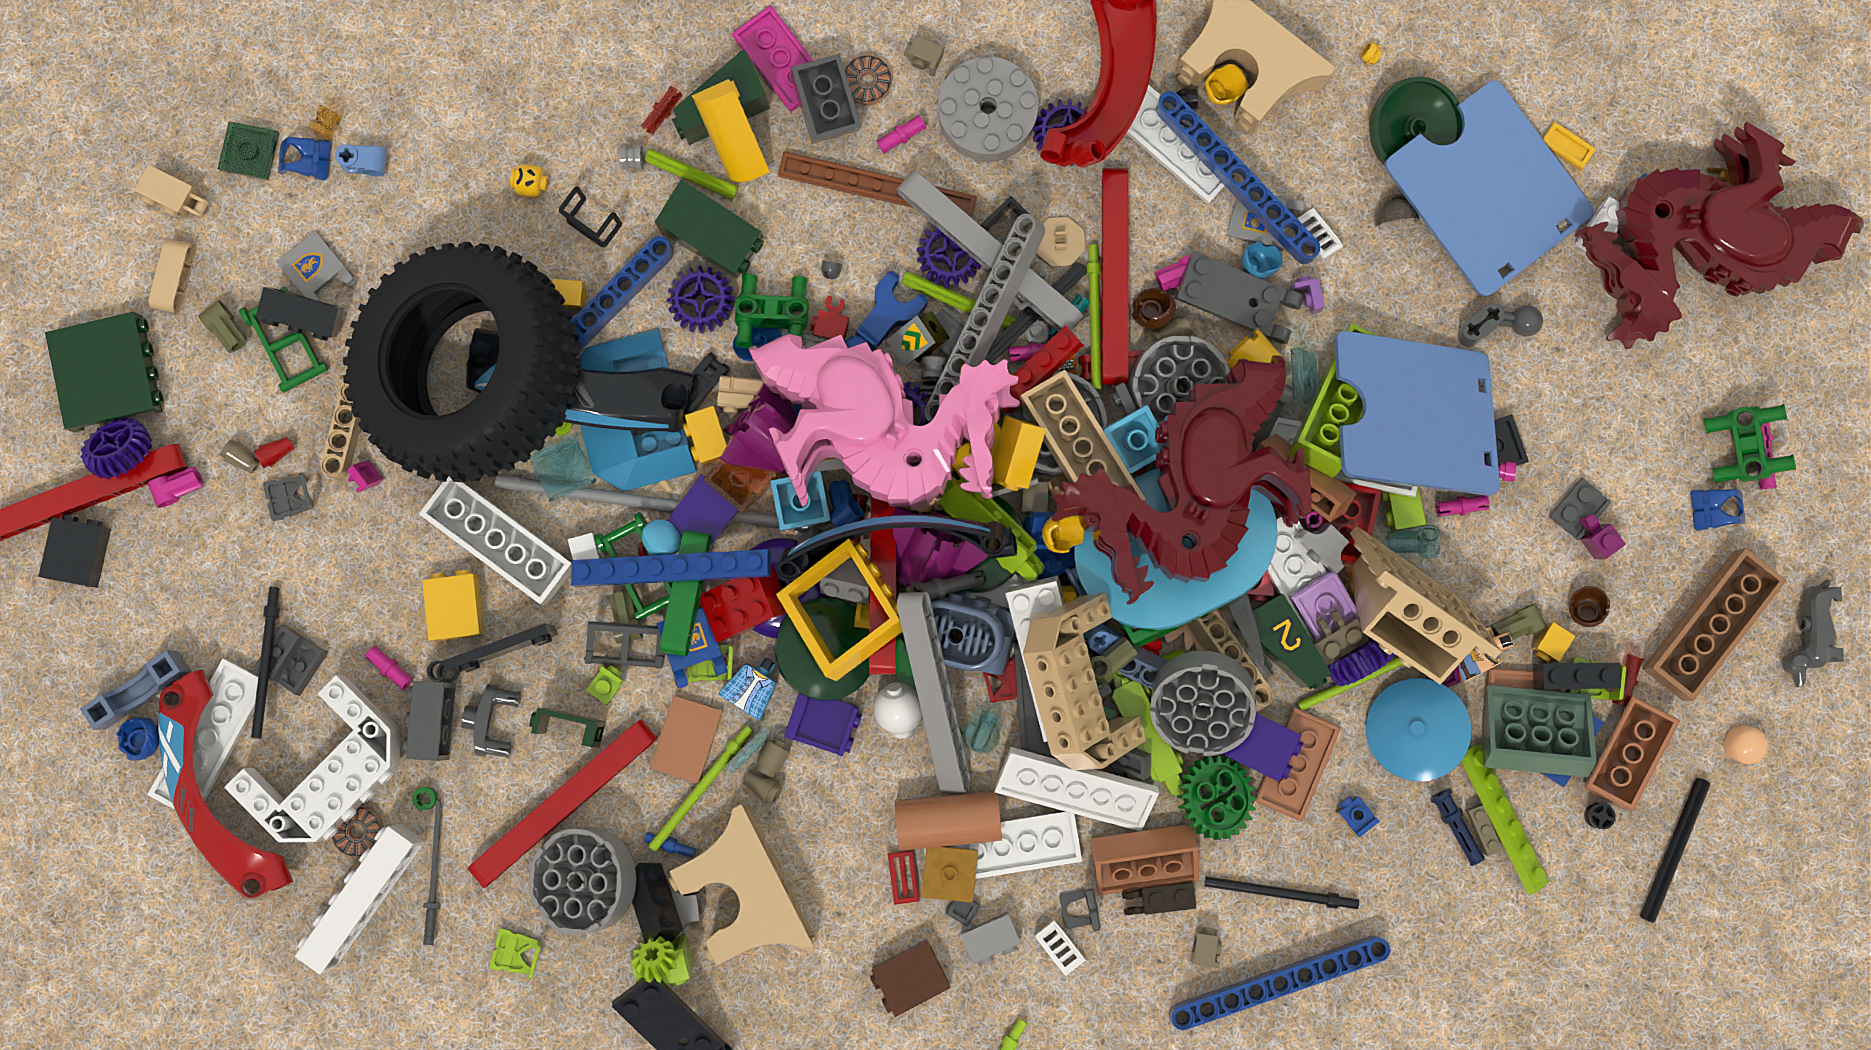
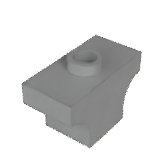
M1322 523L1313 532L1300 529L1293 536L1308 550L1306 555L1316 564L1320 562L1329 571L1337 574L1344 567L1341 561V552L1349 541L1331 524Z
M668 884L683 927V931L677 936L681 937L684 934L687 923L700 921L703 918L700 892L681 895L679 890L675 892L671 884Z

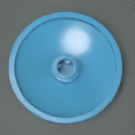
M1412 678L1392 684L1378 695L1367 716L1366 736L1369 748L1375 759L1393 775L1409 781H1431L1447 775L1464 759L1471 741V721L1461 699L1447 686L1440 685L1436 681L1429 679Z

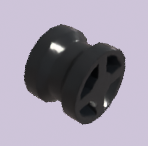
M1593 803L1586 808L1584 818L1586 823L1593 828L1608 829L1614 824L1616 814L1613 808L1607 804Z

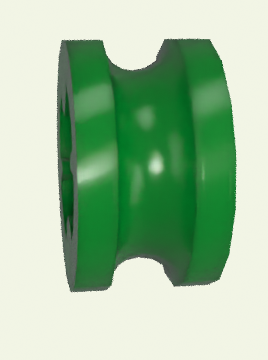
M421 787L412 796L414 806L420 810L433 808L436 805V799H438L436 791L430 787ZM428 792L430 794L428 798H431V801L422 805L420 803L422 799H419V796Z

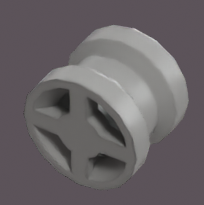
M621 145L620 162L622 170H628L630 167L643 170L644 155L642 145H635V147Z
M934 356L923 357L924 371L921 372V378L938 381L944 366L947 364V359Z

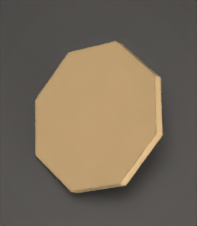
M1068 216L1048 218L1043 223L1045 235L1036 254L1051 267L1072 266L1086 250L1084 230Z

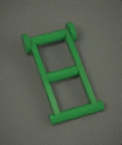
M285 286L279 289L289 292ZM258 306L247 310L245 307L239 309V313L248 327L253 325L282 381V383L278 384L282 393L328 371L324 361L319 363L304 332L303 334L292 332L270 344L256 317ZM300 340L313 367L288 379L275 353Z
M641 512L634 514L635 520L604 536L600 532L595 534L594 539L599 549L603 553L608 551L611 558H619L612 545L613 542L634 531H637L642 541V531L648 524ZM663 582L668 595L645 607L633 584H624L637 608L634 615L638 621L668 606L672 588L671 582Z

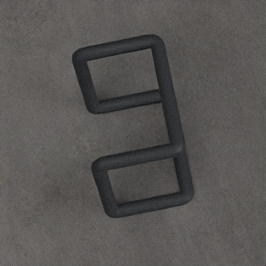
M578 186L574 187L559 207V213L567 218L566 221L569 225L600 247H606L621 228V220L615 212H612L597 232L591 230L574 218L586 201V196ZM577 193L581 199L569 214L564 209ZM612 219H614L617 225L604 242L600 241L598 237L601 236Z

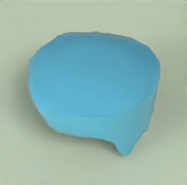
M655 519L644 527L641 538L649 556L673 555L680 549L681 535L669 521Z

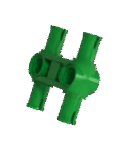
M750 273L743 274L741 294L738 295L734 304V322L738 326L736 346L740 348H750L752 346L753 328L788 329V334L803 337V330L807 327L809 320V302L806 298L807 278L803 276L792 277L791 296L756 295L758 277ZM744 309H751V310H752V311L749 312V313H743V312H742ZM795 311L802 312L800 315H792Z
M1785 404L1761 409L1757 405L1740 407L1727 412V415L1704 418L1706 434L1729 429L1731 432L1733 431L1738 458L1734 465L1712 468L1715 483L1736 479L1742 482L1758 481L1770 478L1773 473L1796 470L1794 454L1770 459L1769 456H1766L1761 426H1763V423L1787 420ZM1749 412L1753 417L1752 422L1746 426L1740 425L1738 422L1739 415ZM1752 462H1758L1761 465V472L1756 476H1751L1747 472V467Z

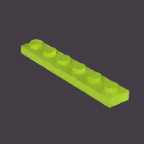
M1474 744L1468 748L1461 763L1527 894L1537 893L1549 883L1546 873L1541 867L1509 800L1506 798L1497 776L1492 768L1484 767L1483 750L1480 744Z

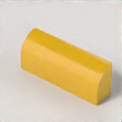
M727 79L692 95L728 178L735 182H747L769 173L770 171L730 80Z

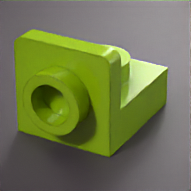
M611 664L609 667L601 665L598 669L599 673L586 689L588 693L605 705L611 702L626 681L620 677L622 672Z

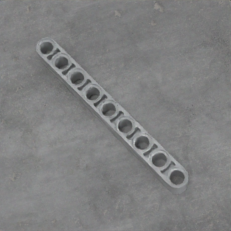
M912 170L896 188L897 193L990 273L1003 245L922 175ZM1028 268L1016 296L1057 331H1060L1065 325L1072 330L1083 317L1082 313L1031 268ZM1010 271L1006 273L1005 279L1008 278Z
M1030 214L1020 215L1012 226L926 405L924 412L929 422L934 419L939 409L940 395L948 394L953 386L960 384L961 366L965 363L971 367H976L987 356L1045 235L1044 224ZM1033 224L1032 229L1027 233L1028 227ZM1021 248V252L1016 256L1017 250ZM1010 271L1008 278L1005 279L1006 273ZM999 294L997 301L993 302L995 296ZM987 317L986 324L982 326L983 320ZM976 340L975 347L971 349L972 343Z
M927 592L900 593L897 599L898 614L940 791L942 793H968L971 787V777L929 594Z

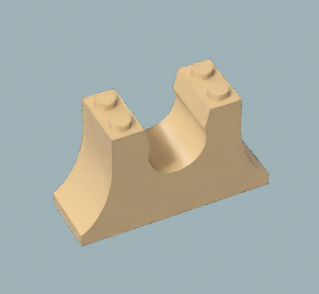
M1205 0L1207 4L1206 26L1196 41L1181 57L1175 74L1182 85L1186 87L1190 85L1195 89L1205 82L1207 76L1214 69L1221 65L1234 64L1241 67L1250 78L1251 88L1246 91L1233 120L1236 122L1235 125L1239 130L1253 135L1269 114L1285 100L1302 92L1321 91L1336 67L1251 0Z
M747 802L732 809L725 831L708 850L669 871L671 877H669L670 884L674 891L679 890L681 895L699 891L710 883L726 884L736 892L740 902V911L737 919L730 924L723 925L705 942L707 947L704 948V951L709 961H715L716 965L742 952L762 945L788 944L805 950L816 941Z

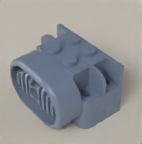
M962 591L947 594L941 600H931L945 666L965 671L978 670L995 675H1003L1007 671L1016 635L1010 608L992 604L991 599L982 596H976L973 599L966 597L967 593ZM957 628L962 631V641H956L952 638V629ZM904 644L903 650L907 652L906 644Z

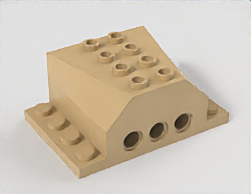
M1357 525L1350 532L1355 541L1353 545L1362 553L1352 565L1354 599L1362 632L1377 641L1383 651L1389 655L1392 653L1396 654L1406 667H1415L1440 685L1473 649L1482 656L1488 654L1494 659L1502 652L1467 602Z

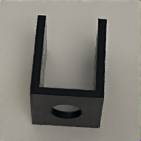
M1010 196L980 226L988 231L1009 209L1018 217L1029 213ZM1033 224L1028 227L1027 232L1032 228Z

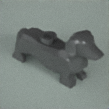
M1828 579L1819 586L1807 589L1803 597L1802 616L1798 620L1799 630L1803 632L1804 646L1801 650L1791 652L1782 659L1783 669L1785 672L1792 674L1796 687H1801L1805 684L1807 668H1820L1827 662H1844L1843 648L1834 647L1836 631L1829 610L1832 598L1834 601H1842L1841 587H1829L1830 580Z

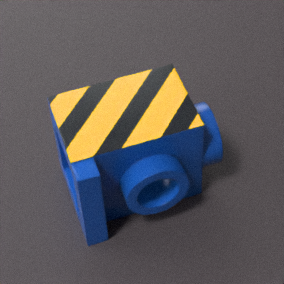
M1350 795L1339 803L1341 808L1336 811L1355 837H1361L1380 822L1359 796L1352 798ZM1356 810H1359L1362 814L1358 820L1353 816Z

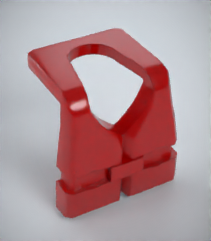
M1011 659L1007 671L1003 675L982 672L990 703L1016 699L1015 659ZM988 676L995 677L1003 682L1000 689L994 695Z

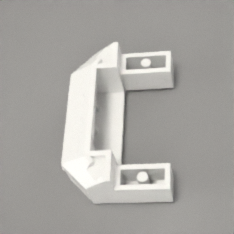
M336 675L318 695L353 731L286 799L254 768H243L224 787L278 842L328 841L338 832L337 828L343 822L351 819L357 812L356 809L362 803H366L375 794L374 791L381 784H385L394 775L393 772L400 766V728L386 711H380L344 675Z

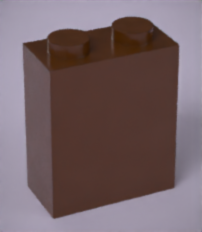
M927 939L875 965L871 970L873 974L870 975L876 990L881 988L885 996L881 1000L888 1013L893 1012L895 1017L951 988Z

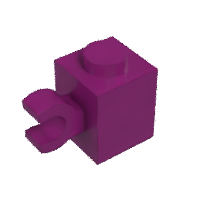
M1587 514L1580 519L1581 524L1588 531L1580 540L1594 559H1607L1626 545L1612 524H1600L1594 514Z

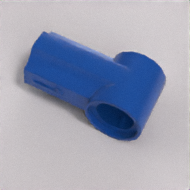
M841 480L834 481L829 485V495L834 510L830 514L833 525L837 528L859 521L864 516V512L861 506L854 500L850 483Z

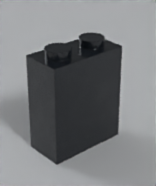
M63 514L62 519L52 517L38 577L98 588L111 529L102 527L103 522L87 519L85 524L78 522L79 517Z

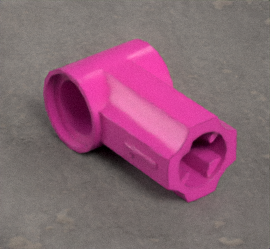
M1190 254L1181 258L1178 263L1155 272L1156 281L1161 290L1166 292L1179 286Z
M191 467L172 476H162L148 482V487L156 507L162 508L178 502L179 497L203 488L204 481L197 468Z

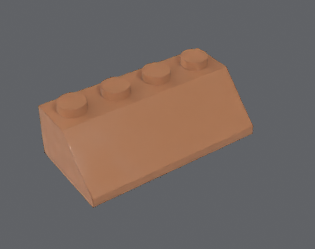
M1188 824L1090 839L1098 896L1199 881L1198 844L1193 827L1189 828Z

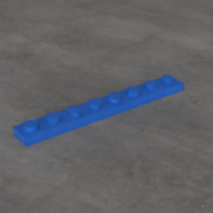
M763 549L572 560L571 586L586 587L771 577V551Z

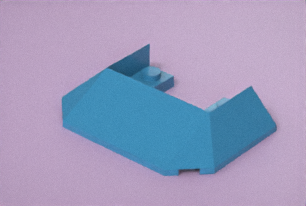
M659 328L587 347L580 357L581 367H579L580 369L595 371L630 372L661 367L669 368L661 334ZM580 425L593 474L624 492L697 472L684 427L678 432L651 431L635 436V432L631 430Z

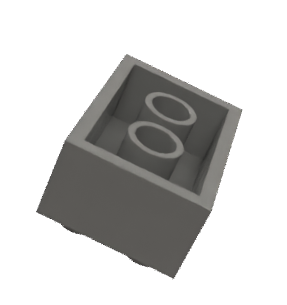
M840 53L791 67L790 74L811 144L860 130L861 123Z
M413 681V685L409 687L408 701H411L410 712L406 714L405 720L406 727H409L408 738L406 737L403 743V752L406 753V759L449 760L456 690L455 683Z

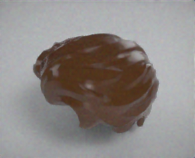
M1159 288L1145 289L1133 301L1132 307L1134 311L1132 318L1141 327L1149 330L1163 328L1175 316V311L1177 310L1175 300L1169 293Z

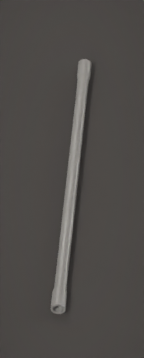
M499 473L495 478V488L527 491L671 513L674 512L681 502L525 479L519 476ZM739 510L731 520L733 522L779 528L777 515ZM829 521L789 530L806 532L812 526H815L822 531L826 525H833V523Z

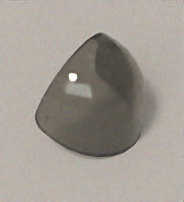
M1402 194L1386 196L1378 203L1374 212L1375 227L1399 219L1414 218V222L1420 220L1418 213Z

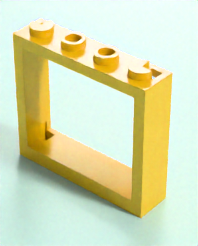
M847 539L776 594L825 677L834 681H838L902 632L897 604L893 599L894 591L886 582L883 583L880 578L882 575L880 569L867 558L869 555L868 550L863 547L861 542L857 544L851 539ZM852 557L890 619L835 660L798 597Z

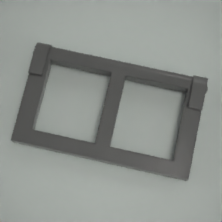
M588 621L585 664L596 663L662 669L663 653L660 652L661 636L658 627ZM595 630L623 632L621 657L593 655ZM630 633L657 635L655 660L627 658Z

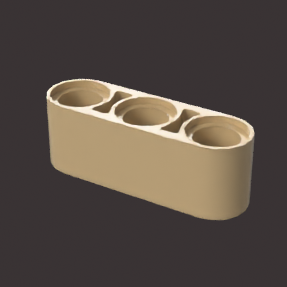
M166 239L164 241L149 296L150 308L175 314L181 310L195 256L194 244L173 239Z

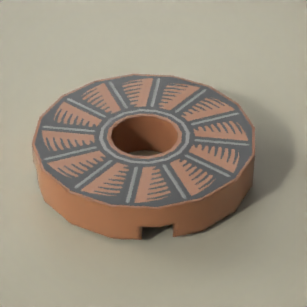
M861 55L852 59L846 66L845 73L854 102L862 105H874L889 94L892 86V75L888 65L881 58L873 55ZM866 74L872 75L875 79L874 83L870 86L863 85L860 81L862 76Z
M359 806L356 809L355 815L337 828L338 832L332 837L334 846L341 853L349 857H361L368 848L372 849L377 841L374 838L384 826L381 817L371 808ZM355 824L361 825L364 830L363 836L359 839L353 837L351 829Z

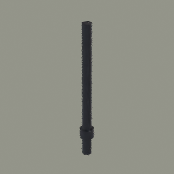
M269 587L267 606H264L263 611L265 625L251 738L262 739L276 619L279 618L280 608L277 607L280 590L278 587Z
M1205 876L1204 887L1324 904L1327 908L1333 909L1344 907L1358 910L1359 899L1341 897L1338 893L1328 892L1327 894L1207 876Z

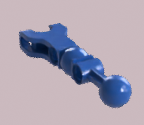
M894 271L888 272L875 287L876 306L855 331V335L850 336L844 341L847 348L867 342L871 351H875L895 327L904 326L915 316L922 314L928 306L929 298L919 294L908 303L897 301L893 296V291L898 285L899 275ZM794 404L793 406L796 418L799 411L803 409L801 404Z

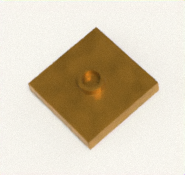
M952 847L926 848L921 897L973 903L978 850Z

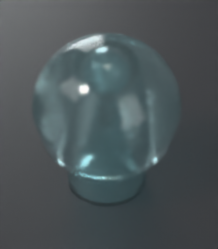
M982 711L979 719L972 721L965 731V741L968 747L980 754L993 751L998 746L1000 740L998 724L1001 718L990 712Z

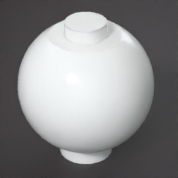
M893 682L881 689L875 697L873 714L878 725L885 731L894 734L896 738L911 736L923 718L917 690L908 684Z

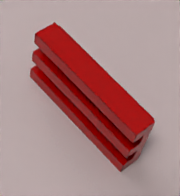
M913 850L888 853L894 905L919 902ZM904 856H909L914 897H909ZM899 857L900 873L904 898L900 899L898 896V888L894 865V858Z

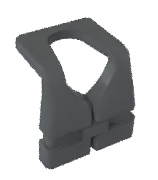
M303 472L299 473L300 477L281 479V481L271 480L263 483L266 499L270 501L268 508L271 520H282L286 516L291 517L314 508L313 501L307 490L306 483H308V479ZM301 485L305 501L294 497L295 492Z
M1092 888L1060 894L1059 899L1064 924L1067 929L1091 925L1094 932L1101 929L1098 906ZM1086 898L1089 917H1071L1067 913V906L1071 902Z

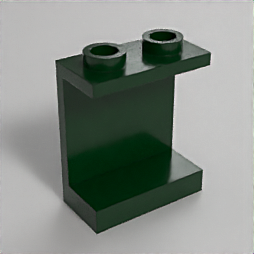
M537 708V711L531 715L529 726L532 727L531 733L546 734L550 716L586 724L581 745L588 747H600L606 725L605 721L551 708Z

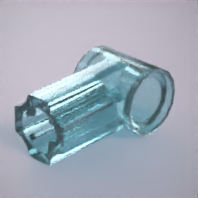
M1424 525L1418 531L1389 532V549L1395 553H1417L1420 557L1426 559L1435 558L1440 553L1441 531L1434 525Z

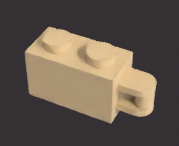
M149 164L134 189L135 192L142 195L141 201L155 207L156 203L163 206L162 211L174 218H177L178 214L187 218L189 213L202 218L209 205V202L199 197L201 192L193 186Z

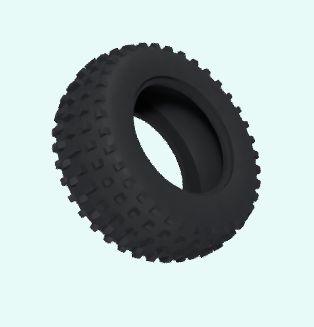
M471 242L459 243L458 247H455L453 243L442 244V249L438 250L434 246L425 248V254L419 256L415 252L409 255L410 261L407 263H396L394 265V272L390 275L384 273L380 277L381 285L377 289L371 287L368 291L370 298L366 305L360 303L358 310L361 313L358 321H352L350 325L354 329L351 336L352 339H346L345 346L350 347L347 357H343V365L348 366L346 375H343V382L349 384L346 397L348 401L354 404L351 407L353 416L361 419L358 423L360 429L371 434L368 440L373 445H376L388 460L401 465V468L405 471L412 473L415 470L417 471V476L429 479L431 474H433L435 480L440 482H446L448 476L453 482H465L466 477L471 482L480 481L485 474L489 478L498 476V472L502 469L508 472L515 469L514 464L518 461L527 462L531 457L530 453L535 449L538 451L542 450L547 436L553 437L557 433L555 430L558 427V421L565 420L567 416L565 415L567 403L572 404L574 397L570 396L573 395L575 389L573 386H578L579 379L575 375H578V368L581 367V360L576 358L579 355L580 342L574 339V337L578 336L576 325L570 323L569 320L573 318V315L568 308L562 305L565 299L558 290L554 289L555 285L547 275L538 271V267L528 260L525 263L521 262L523 257L519 254L512 252L508 257L506 255L507 251L499 246H495L493 251H491L487 244L479 243L473 247ZM491 311L498 327L499 354L489 382L482 392L468 405L455 412L438 416L431 405L427 390V371L436 345L447 330L461 319L474 313Z

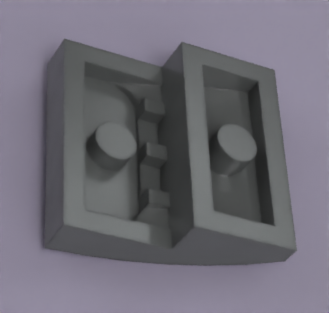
M281 624L273 639L269 679L278 682L294 695L300 696L328 653L292 629ZM260 658L254 665V668L258 671L260 666Z

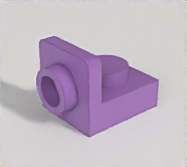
M1310 276L1296 279V283H1293L1290 290L1295 292L1306 290V293L1303 294L1305 307L1310 309V314L1321 312L1325 306L1319 278L1311 280Z

